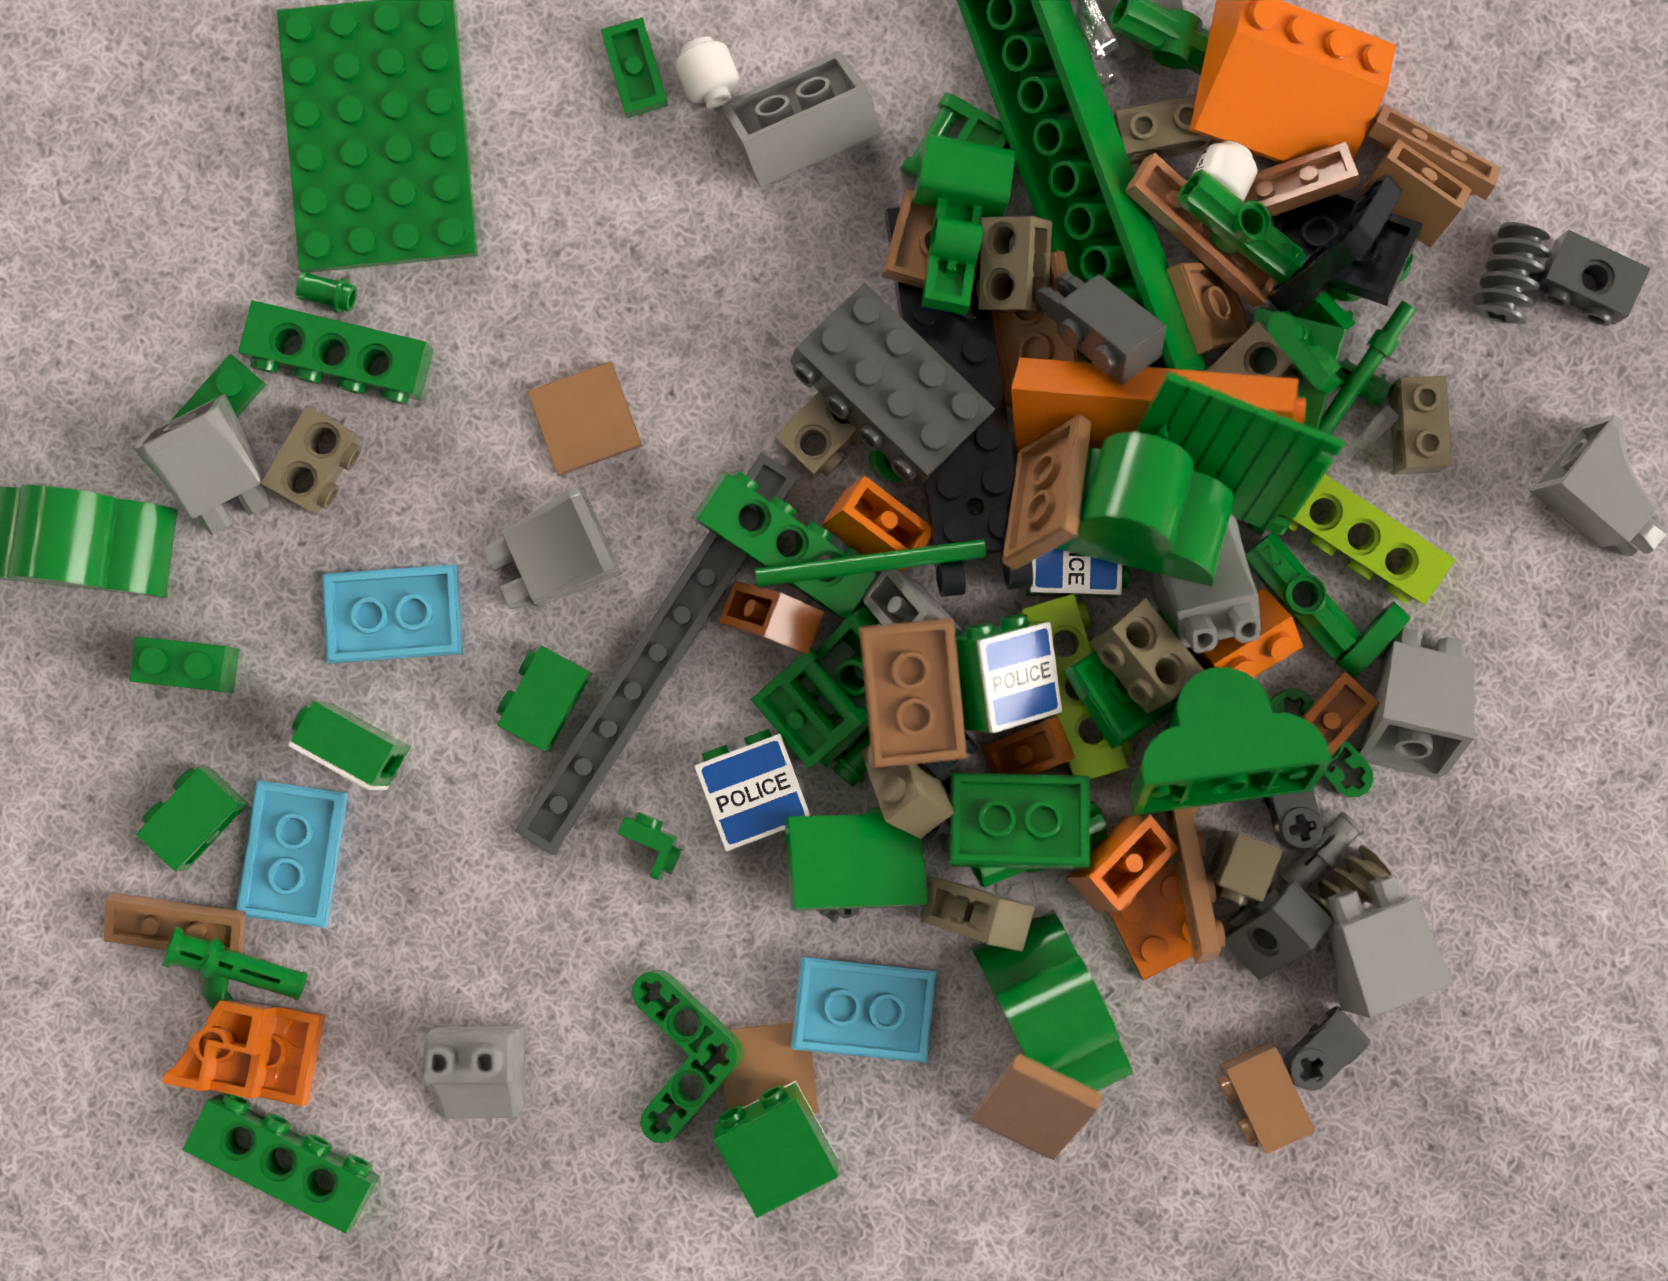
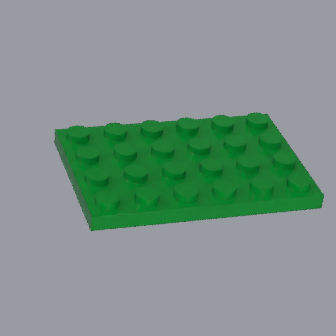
M370 0L277 10L299 271L301 273L303 271L313 273L478 256L455 0Z

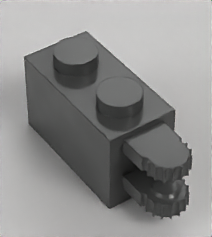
M1064 272L1055 280V286H1057L1060 294L1054 292L1053 288L1051 289L1049 286H1044L1035 292L1034 296L1036 297L1037 305L1040 307L1039 309H1042L1047 316L1057 323L1056 333L1064 343L1070 347H1075L1090 359L1099 371L1110 375L1121 385L1161 357L1166 325L1100 274L1084 283L1078 277L1070 274V272Z

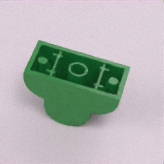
M1124 432L1113 434L1104 440L1101 449L1088 447L1077 536L1055 549L1213 587L1234 505V495L1225 484L1217 479L1193 471V459L1183 448L1175 443L1144 433Z
M21 485V488L0 487V579L166 598L178 510L167 506L117 499L104 494L45 485Z
M1215 667L1203 670L1194 675L1184 685L1166 730L1158 734L1146 749L1130 791L1132 816L1313 791L1332 760L1328 744L1320 731L1307 720L1288 713H1273L1267 693L1250 675L1228 667Z
M1053 909L1031 919L1023 952L981 943L971 948L1023 1056L1095 1091H1099L1133 1074L1130 1062L1119 1040L1118 1030L1106 1003Z

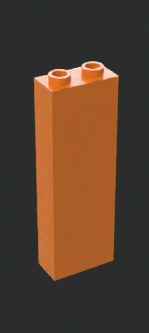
M1022 357L1019 358L1011 388L1016 454L1022 448L1079 414L1092 422L1088 446L1091 448L1101 449L1104 440L1113 434L1135 432L1168 371L1185 377L1189 381L1193 380L1208 386L1212 390L1215 389L1231 395L1235 399L1238 398L1256 405L1257 408L1261 407L1278 414V416H1284L1299 422L1301 425L1304 424L1306 399L1297 398V378L1146 367L1125 384L1121 385L1110 375L1099 371L1094 363Z

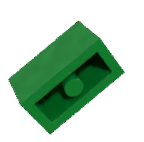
M135 636L129 682L234 693L239 649L222 645Z
M541 645L537 653L531 650L523 660L518 674L522 675L523 678L516 691L508 690L502 698L496 711L501 716L497 726L545 752H550L593 673Z
M198 767L196 770L190 768L185 771L173 784V788L176 790L165 803L162 801L157 802L144 814L141 819L144 826L135 834L175 872L188 870L249 804L211 767Z

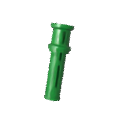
M176 926L168 942L161 966L167 968L173 964L197 971L200 978L204 979L213 978L215 974L253 987L285 995L297 1001L301 996L307 978V972L296 971L263 959H257L225 949L224 943H221L219 939L213 938L211 941L196 938L183 934V928Z

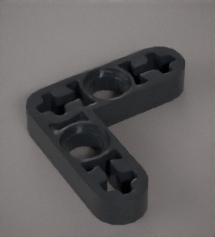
M1388 174L1378 178L1359 197L1336 236L1304 259L1301 268L1292 275L1290 280L1282 284L1276 283L1267 298L1280 312L1286 313L1353 263L1372 245L1403 190Z

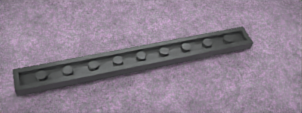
M762 452L746 474V476L759 484L756 493L768 501H771L773 496L785 501L799 480L797 474ZM751 504L744 506L738 517L740 525L745 530L755 528L760 518L757 508ZM709 531L515 829L517 833L552 856L556 854L748 556Z

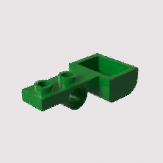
M925 133L920 149L913 203L935 209L921 306L966 315L970 306L975 263L982 240L983 225L980 224L981 217H1003L1011 193L1015 162L1014 150Z

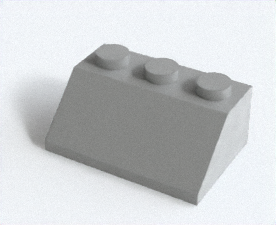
M841 51L721 105L748 168L759 187L766 184L779 183L793 172L807 166L822 164L830 156L847 148L862 146L870 138L882 133L868 89Z

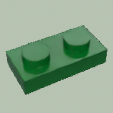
M643 17L600 29L626 118L668 107Z
M229 354L171 421L223 394L226 395L238 418L267 384L235 356Z

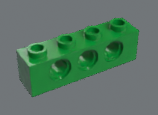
M251 300L238 350L240 354L251 360V368L272 374H277L278 367L294 370V378L313 384H320L322 377L338 381V389L360 395L364 394L365 388L382 391L381 399L401 405H407L408 398L421 401L434 351L426 341ZM292 336H301L302 345L300 349L294 354L285 355V342ZM344 346L346 351L344 359L337 365H328V352L333 347ZM379 356H387L389 358V366L386 372L379 376H372L370 374L372 361Z
M737 470L733 476L728 473H720L691 517V519L764 568L816 561L823 555H827L830 559L862 555L849 546L843 552L831 544L830 541L833 535L818 524L811 521L806 527L793 518L796 510L776 496H773L772 500L768 501L756 493L759 484ZM748 504L755 506L760 516L757 526L751 530L742 528L738 519L741 509ZM785 530H790L796 537V547L788 555H782L776 546L778 535ZM870 572L788 584L837 617L846 620L852 614L877 574Z
M225 1093L224 1096L218 1094L206 1101L182 1151L345 1234L355 1226L380 1177L370 1171L372 1165L368 1161L352 1154H348L344 1158L330 1151L331 1143L320 1136L308 1133L304 1138L289 1130L291 1127L289 1121L276 1114L266 1113L265 1117L249 1110L251 1103L243 1097ZM237 1127H243L251 1133L253 1142L250 1149H245L236 1142L235 1131ZM277 1148H284L291 1153L293 1157L292 1169H284L278 1165L275 1159ZM317 1169H325L332 1174L334 1178L332 1190L323 1189L317 1184L315 1178Z

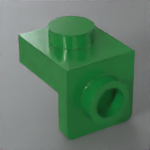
M638 812L636 819L629 816L624 817L618 835L659 851L650 877L660 880L664 872L672 874L682 849L675 847L678 837L662 831L663 821L647 814Z

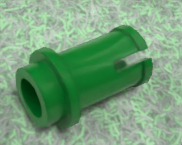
M303 271L297 281L296 295L299 300H307L333 307L335 313L341 314L344 310L350 312L353 309L357 298V287L351 285L349 279L342 278L339 281H335Z
M1347 358L1341 364L1340 369L1343 372L1338 370L1336 373L1343 381L1339 385L1340 387L1344 385L1357 366ZM1373 374L1358 395L1367 401L1366 406L1369 407L1372 403L1380 407L1392 386V383L1385 380L1386 375L1382 374L1380 378Z
M867 728L864 735L843 758L838 756L835 759L838 764L833 770L851 787L858 781L860 783L865 781L862 776L867 772V768L861 751L871 744L869 728Z

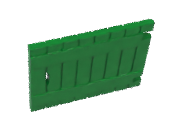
M1170 371L1167 372L1135 430L1136 433L1154 435L1183 448L1193 459V471L1217 479L1232 491L1234 505L1231 514L1235 518L1243 519L1244 522L1260 528L1263 527L1265 530L1277 535H1283L1291 524L1290 520L1278 515L1280 514L1291 519L1297 516L1332 465L1333 459L1329 455L1337 456L1345 446V441L1327 433L1323 434L1322 431L1304 424L1301 425L1299 422L1284 416H1278V414L1261 407L1257 408L1256 405L1238 398L1235 399L1233 396L1218 390H1212L1210 387L1193 380L1189 381V379Z

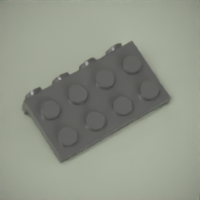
M866 283L862 284L795 347L791 358L795 376L805 386H814L826 398V405L832 413L841 419L847 418L858 429V435L866 446L874 451L880 450L891 461V467L899 478L908 483L912 482L918 487L926 482L929 476L995 410L981 394Z

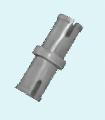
M1341 812L1335 821L1322 833L1321 839L1315 845L1307 848L1284 873H1281L1280 879L1286 885L1296 881L1305 891L1327 868L1332 870L1338 864L1336 858L1364 832L1363 829L1349 815Z

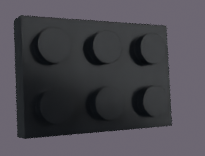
M1335 194L1278 214L1273 226L1303 249L1306 259L1336 236L1357 201ZM1390 213L1372 245L1358 259L1324 285L1387 306L1421 234L1423 223Z

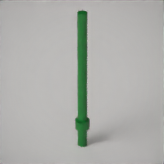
M1401 301L1382 330H1375L1366 343L1369 349L1322 415L1318 430L1322 431L1323 434L1331 435L1384 357L1387 359L1391 357L1399 345L1397 338L1417 311L1413 306ZM1250 523L1246 526L1260 536L1265 532L1263 527L1260 528Z

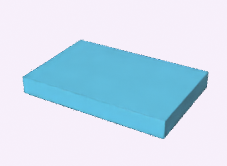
M458 565L322 574L326 659L328 664L463 654Z
M256 780L236 910L245 911L246 917L322 928L327 927L348 793Z
M801 956L790 1048L793 1050L927 1063L937 971Z

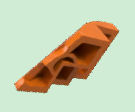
M220 1000L207 1017V1022L202 1030L196 1032L187 1045L189 1047L175 1066L165 1073L162 1083L201 1092L213 1090L249 1099L261 1097L298 1106L307 1105L325 1014L268 1004Z

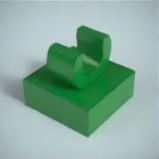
M1325 291L1297 316L1345 328L1347 331L1355 324L1352 320L1354 313L1351 310L1345 312L1335 302L1336 299Z

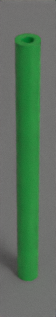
M984 539L757 568L755 569L757 587L986 558V547Z

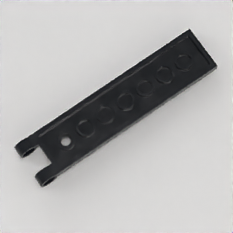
M900 207L888 208L885 213L889 247ZM980 262L971 293L970 306L966 315L921 306L922 288L894 281L899 316L995 408L992 415L923 483L928 520L931 527L932 546L984 539L986 554L1001 553L1006 588L1012 590L1032 587V561L1016 570L1003 564V553L1015 480V467L991 311L978 310L979 299L976 294V283L980 276ZM968 501H979L983 507L982 513L976 516L970 514L966 508ZM955 561L935 564L936 581L940 597L965 595L966 577L963 562Z

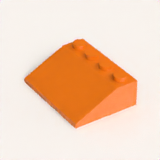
M1216 0L1189 131L1219 142L1229 140L1238 142L1248 148L1251 153L1279 163H1284L1346 141L1354 161L1388 88L1396 44L1282 0Z

